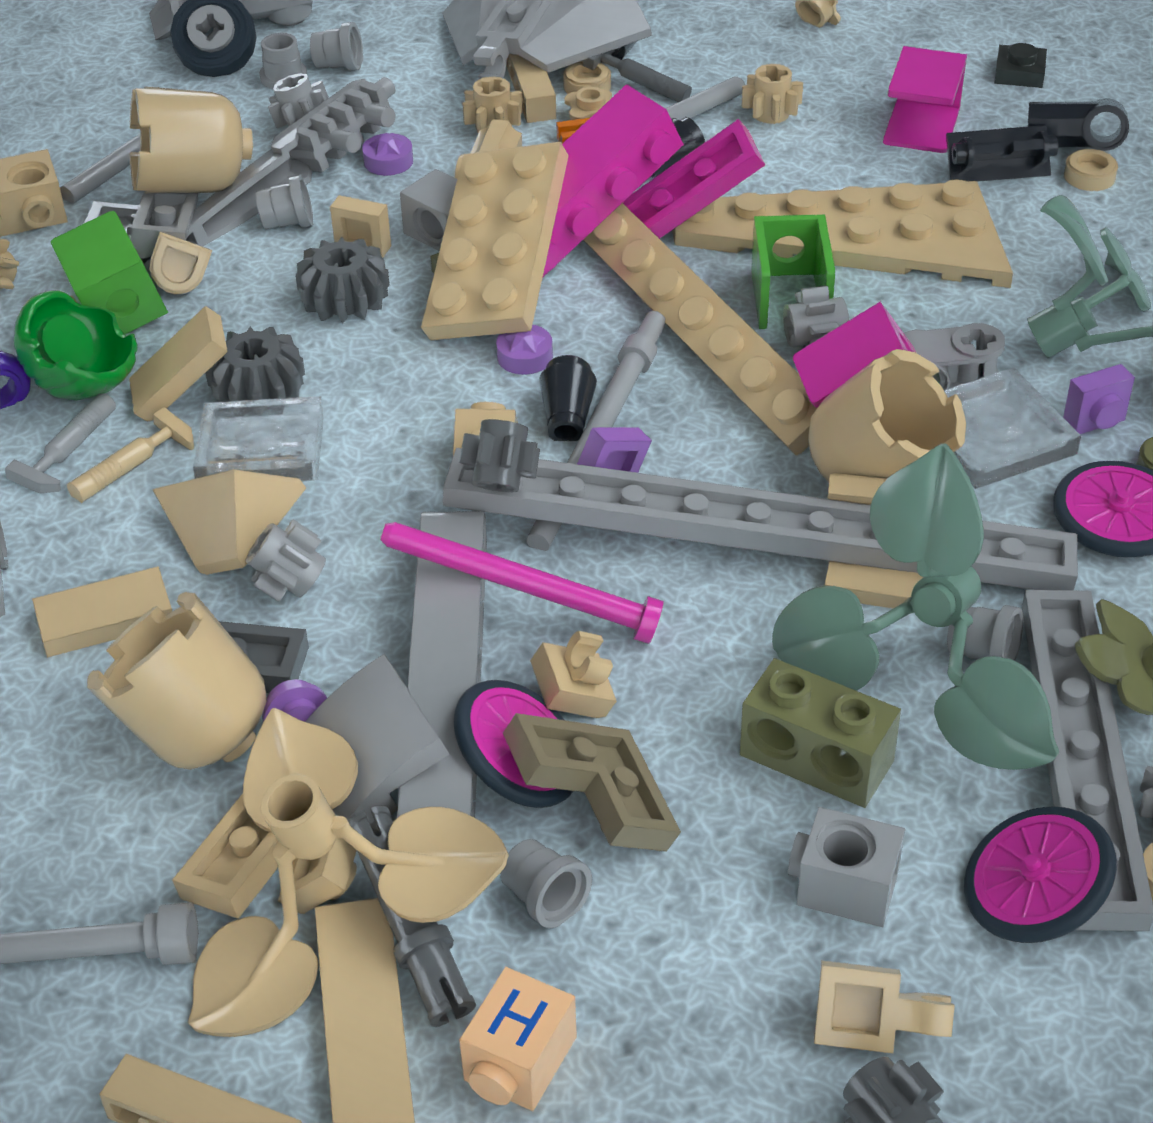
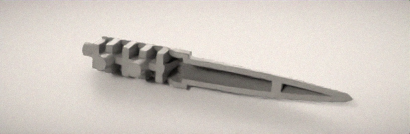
M383 77L376 83L368 82L365 78L352 81L275 136L271 149L241 171L231 186L223 191L215 192L195 209L186 241L200 246L207 245L259 213L256 203V191L289 183V177L300 174L307 185L311 182L312 171L324 172L329 168L327 158L341 159L347 154L346 152H357L361 147V143L364 142L361 133L375 134L381 129L380 126L391 127L396 117L394 110L390 108L388 98L395 94L396 91L392 81L386 77ZM151 257L143 258L141 260L150 276Z

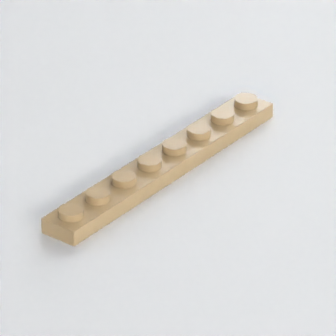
M623 203L620 204L583 241L653 311H657L665 317L666 325L795 455L801 454L809 447L808 435L811 416L817 408L810 402L799 373Z

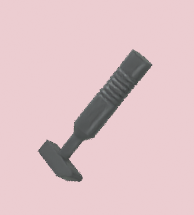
M615 49L600 55L587 57L586 60H583V66L592 71L600 63H606L618 69L622 77L676 102L690 97L692 92L691 86L632 59L620 60L611 56Z

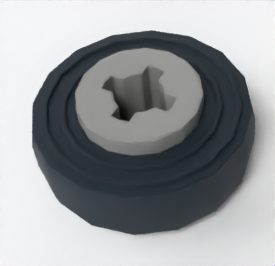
M187 0L175 13L170 30L173 49L184 66L198 75L210 77L230 75L243 68L253 55L257 40L253 18L239 0ZM213 27V32L206 36L205 34Z

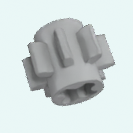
M293 74L281 79L273 86L275 95L269 97L271 104L268 106L276 128L287 124L289 127L327 100L329 96L323 81L311 85L307 74Z
M828 286L801 289V292L795 293L796 303L785 305L783 310L785 336L791 347L803 345V348L849 321L845 300L842 297L829 298Z
M294 519L291 520L285 531L274 523L269 524L259 535L246 558V563L257 570L251 578V581L254 582L253 586L278 602L287 590L298 597L306 594L319 577L326 562V558L315 551L321 543V540L317 538L318 535Z

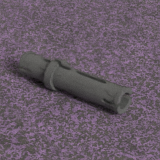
M371 807V813L375 820L371 824H369L364 810L349 819L350 826L373 845L389 850L388 834L393 822L388 807ZM357 850L397 941V945L393 949L394 956L401 969H409L427 1010V1017L431 1026L440 1027L449 1023L446 1013L450 1010L456 1020L468 1015L475 1009L476 1003L473 996L469 994L450 952L454 945V940L448 927L443 924L438 925L437 921L426 923L409 921L399 917L389 909L380 896L378 889L379 877L385 865L373 863Z

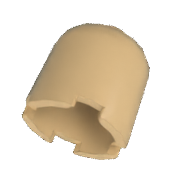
M147 86L132 90L130 129H140V151L130 152L133 190L145 191L146 194L213 193L223 191L231 186L239 175L242 160H251L253 151L251 128H242L240 113L232 101L225 96L206 91Z
M900 349L893 350L884 357L873 360L828 395L811 416L808 444L811 457L820 474L828 482L830 474L833 473L888 478L925 455L937 445L945 443L953 452L963 446L965 443L966 419L961 400L957 394L948 398L942 386L932 377L939 372L934 363L916 352Z
M184 592L178 596L176 601L181 607L165 615L158 606H155L131 624L106 649L113 657L114 662L104 675L99 670L90 672L87 678V688L156 756L172 766L191 770L214 764L221 759L225 762H231L244 754L256 739V733L253 730L259 723L267 700L264 680L257 667L197 595Z

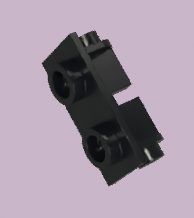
M1047 125L946 133L950 180L979 182L1051 176L1050 156H1056L1058 153V139L1056 135L1048 136Z

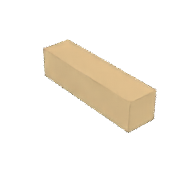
M509 54L506 59V67L515 91L522 92V109L526 122L556 119V94L547 71L519 55Z
M127 1053L99 1094L107 1118L118 1123H302L301 1120Z

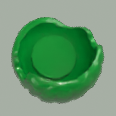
M51 290L31 297L23 305L15 322L13 341L20 364L23 366L25 373L34 379L35 384L45 389L53 397L83 400L107 393L123 382L135 365V355L138 350L135 335L129 334L126 336L121 331L115 314L101 307L81 305L65 292Z

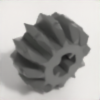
M342 236L338 242L333 243L321 240L319 248L304 250L303 260L297 263L295 277L301 301L304 303L306 312H317L321 321L337 315L343 324L348 315L353 314L365 320L367 309L381 310L382 300L388 296V287L390 286L389 271L385 267V261L381 256L380 248L367 246L364 239L346 242Z
M250 326L247 332L241 334L232 331L227 332V353L205 373L207 384L211 387L213 397L217 400L219 408L232 407L237 417H240L249 409H253L261 418L265 408L272 407L283 412L286 400L299 399V389L304 384L303 376L305 375L303 357H300L299 348L294 345L291 335H277L274 327H268L263 331H254Z

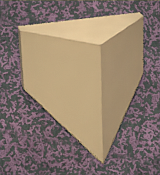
M233 469L152 490L195 567L200 573L208 575L244 568L247 565V555L259 535L269 524L274 523L278 525L305 491L306 487L298 478Z

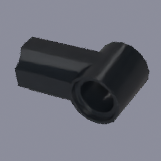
M1103 98L1096 101L1029 102L1028 126L1047 125L1048 136L1056 135L1058 147H1093L1097 150L1107 151L1120 146L1127 138L1129 132L1127 111L1121 103L1114 99ZM1102 112H1111L1118 116L1121 121L1117 131L1110 136H1099L1090 127L1094 117Z

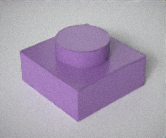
M1118 364L1072 378L1070 380L1062 422L1077 436L1096 429H1108L1115 426L1118 422L1125 421L1135 377L1122 364Z
M639 427L592 428L577 464L638 473L652 440Z

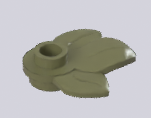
M1101 599L1096 603V609L1101 623L1102 634L1081 637L1075 643L1076 654L1091 674L1101 681L1117 685L1118 695L1125 706L1141 714L1153 715V635L1146 624L1135 615L1112 602Z

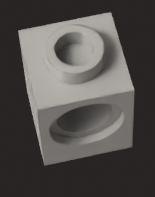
M434 169L400 191L404 234L440 251L457 182L456 178Z
M818 807L810 835L801 832L797 833L789 859L788 875L799 878L797 905L883 928L899 873L905 828Z

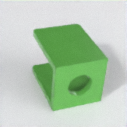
M109 211L51 240V245L80 303L85 306L101 307L113 312L118 326L124 334L169 313L115 211Z
M825 214L754 216L751 274L759 329H767L770 276L814 275L815 286H828L829 298L834 297L835 265ZM794 236L802 240L804 246L796 256L783 258L773 252L774 243L782 237Z

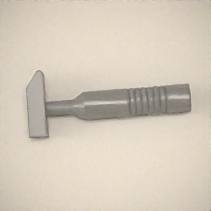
M105 393L97 395L45 446L44 456L33 467L15 459L5 467L6 479L38 493L59 492L61 490L60 480L44 472L52 464L63 462L116 409L114 400Z

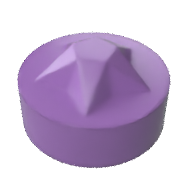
M395 133L375 135L366 140L362 146L364 166L373 174L383 176L396 175L405 172L413 164L412 143L403 135Z
M532 325L531 331L499 334L497 337V361L508 372L521 375L534 374L544 370L548 362L553 359L552 337L542 327Z

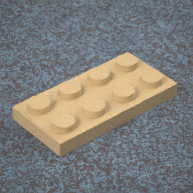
M561 141L463 154L421 325L422 330L430 340L531 331L569 156Z

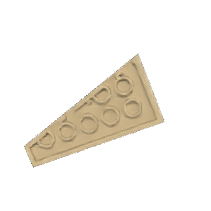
M950 180L945 183L921 185L899 183L889 187L873 188L849 186L841 190L825 191L799 189L790 193L761 195L757 193H743L739 196L719 197L672 230L676 246L738 253L745 248L752 249L754 216L825 214L835 266L904 275L914 269L942 273V280L958 282L962 281V276L992 279L991 286L1011 288L1013 271L977 181ZM785 236L774 243L772 250L779 257L790 258L794 254L797 255L801 252L804 243L797 237Z

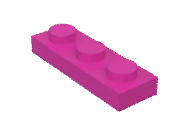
M737 119L632 193L623 204L660 239L764 167L765 163L749 130Z

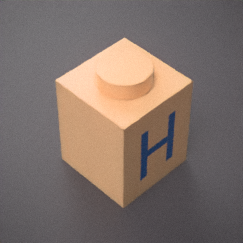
M505 966L459 1039L464 1081H467L470 1087L488 1102L496 1105H507L511 1101L534 1111L577 1038L575 996Z

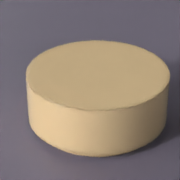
M583 61L574 63L564 70V90L567 94L577 92L584 87H598L610 91L611 71L602 63L593 71L584 67Z
M1078 150L1067 157L1064 178L1070 185L1081 190H1105L1115 183L1118 163L1110 154L1101 150Z

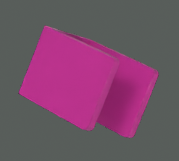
M903 46L888 88V96L897 98L883 138L885 145L938 153L947 152L946 133H953L960 111L967 54Z
M880 301L795 353L793 361L810 402L815 408H818L828 395L873 360L884 357L896 349L916 351Z

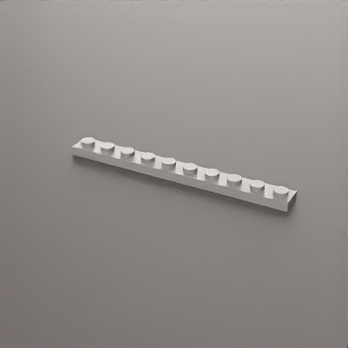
M456 448L443 485V506L918 573L917 562H899L884 552L872 531L870 522L871 505L542 459L538 461L535 479L521 476L518 492H498L472 485L474 470L463 469L464 464L459 463L462 448ZM983 521L984 540L982 550L972 565L979 575L981 582L1032 590H1074L1078 578L1076 533Z

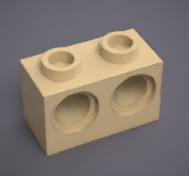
M48 149L0 159V237L68 222L59 182Z

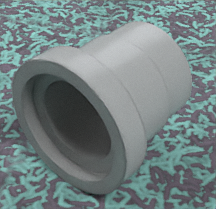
M355 22L342 23L340 28L311 34L310 52L316 68L346 67L349 71L360 70L363 62V44L360 31Z
M274 33L266 36L261 41L263 67L260 69L259 74L260 81L264 86L273 89V86L278 81L287 76L299 73L307 74L306 66L301 63L295 36L288 33Z
M301 174L289 177V183L256 191L257 208L265 229L300 224L302 228L313 226L312 205Z
M1004 605L1001 610L970 607L966 612L972 616L973 623L967 628L963 656L975 660L988 656H998L1015 661L1018 656L1023 633L1022 609L1009 605ZM952 624L949 625L947 634V648L949 652L951 651L954 632Z
M535 839L523 840L509 851L506 866L500 873L501 881L520 900L526 903L528 914L535 921L546 928H556L580 911L589 896L592 886V874L586 864L571 855L561 856L554 850L546 848Z

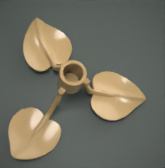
M272 708L257 734L248 758L243 782V801L245 809L253 822L263 830L272 832L279 841L272 850V856L278 863L284 916L283 925L279 930L276 924L268 918L249 916L227 923L210 938L196 964L193 976V1004L188 1024L195 1031L212 1036L237 1037L254 1034L269 1029L287 1019L304 1003L311 993L317 977L318 958L307 944L292 939L299 927L292 863L295 858L307 860L320 858L331 850L336 838H342L373 863L385 865L379 877L378 889L387 907L401 918L426 923L440 921L462 911L489 886L506 866L509 854L504 843L489 826L466 813L445 807H424L402 814L393 822L388 834L389 850L376 847L354 830L344 816H336L332 810L342 804L349 796L358 775V761L349 743L330 729L301 721L279 709Z

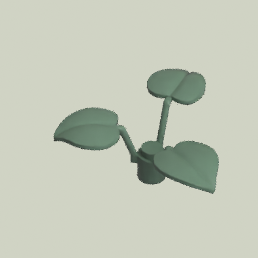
M1058 195L1048 200L1042 206L1040 212L1052 217L1069 233L1084 256L1086 273L1065 294L1052 300L1053 305L1027 318L1029 327L1046 357L1050 358L1075 344L1079 351L1082 352L1095 345L1153 337V325L1095 335L1089 334V330L1098 326L1091 308L1126 286L1130 288L1139 308L1143 312L1151 309L1150 298L1142 279L1135 269L1132 268L1126 250L1107 227L1100 230L1101 238L1108 250L1105 265L1117 270L1121 275L1118 280L1086 300L1082 296L1076 298L1095 279L1102 286L1108 283V277L1089 229L1075 205L1064 195Z
M947 444L937 445L916 461L888 477L876 491L870 506L872 531L884 552L899 562H917V572L923 578L913 587L911 597L880 617L864 623L862 605L857 596L850 590L837 586L811 588L794 598L778 616L772 633L773 649L783 662L858 691L869 683L879 665V651L875 642L869 636L870 634L883 630L911 613H915L925 624L934 627H946L952 624L954 632L947 674L955 686L942 693L934 705V715L945 739L964 757L988 767L1020 770L1048 764L1059 755V749L1053 734L1051 710L1046 694L1034 675L1020 663L998 656L977 659L966 669L965 673L962 671L967 628L973 623L972 616L966 611L976 603L981 594V581L972 565L982 550L984 527L975 491L962 464Z

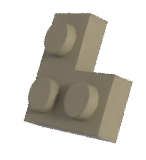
M519 713L514 715L504 730L503 735L525 784L542 788L585 792L600 824V828L610 846L667 852L681 833L629 730Z

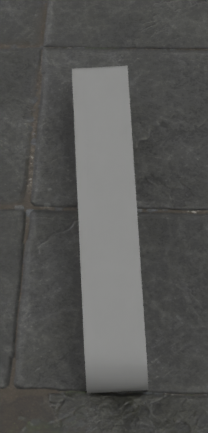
M485 511L421 513V531L487 552ZM417 557L407 689L450 755L399 787L397 818L409 811L424 807L455 809L475 818L476 802H473V800H476L477 775L470 768L459 749L454 732V713L463 693L473 685L481 682L482 649L480 647L483 645L484 602L482 601L485 598V579Z

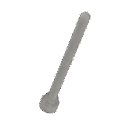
M192 902L164 904L159 906L157 913H147L143 922L0 934V964L145 952L148 959L160 958L163 965L195 963L199 935L196 910Z

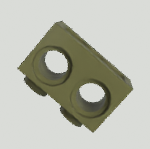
M773 658L742 703L740 756L866 808L894 762L901 708Z

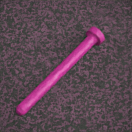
M397 522L386 523L380 540L386 547L635 629L633 639L650 644L661 616L664 603L662 600L647 596L644 604H640Z

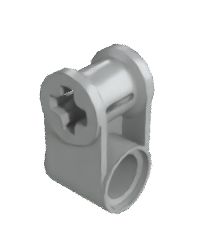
M972 323L962 327L932 330L915 329L904 332L916 353L934 363L939 369V372L932 377L942 386L948 398L954 394H957L960 400L987 398L996 394L1001 388V374L997 369V359L1004 351L1005 336L996 327L984 323ZM973 340H976V348L971 344ZM978 374L983 378L980 384L977 383Z

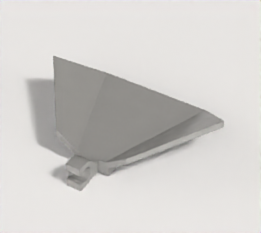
M453 0L442 13L463 66L473 59L475 65L486 66L484 72L478 76L479 79L485 77L503 78L506 71V59L509 54L519 55L549 73L586 60L587 57L600 55L652 36L651 27L637 0Z

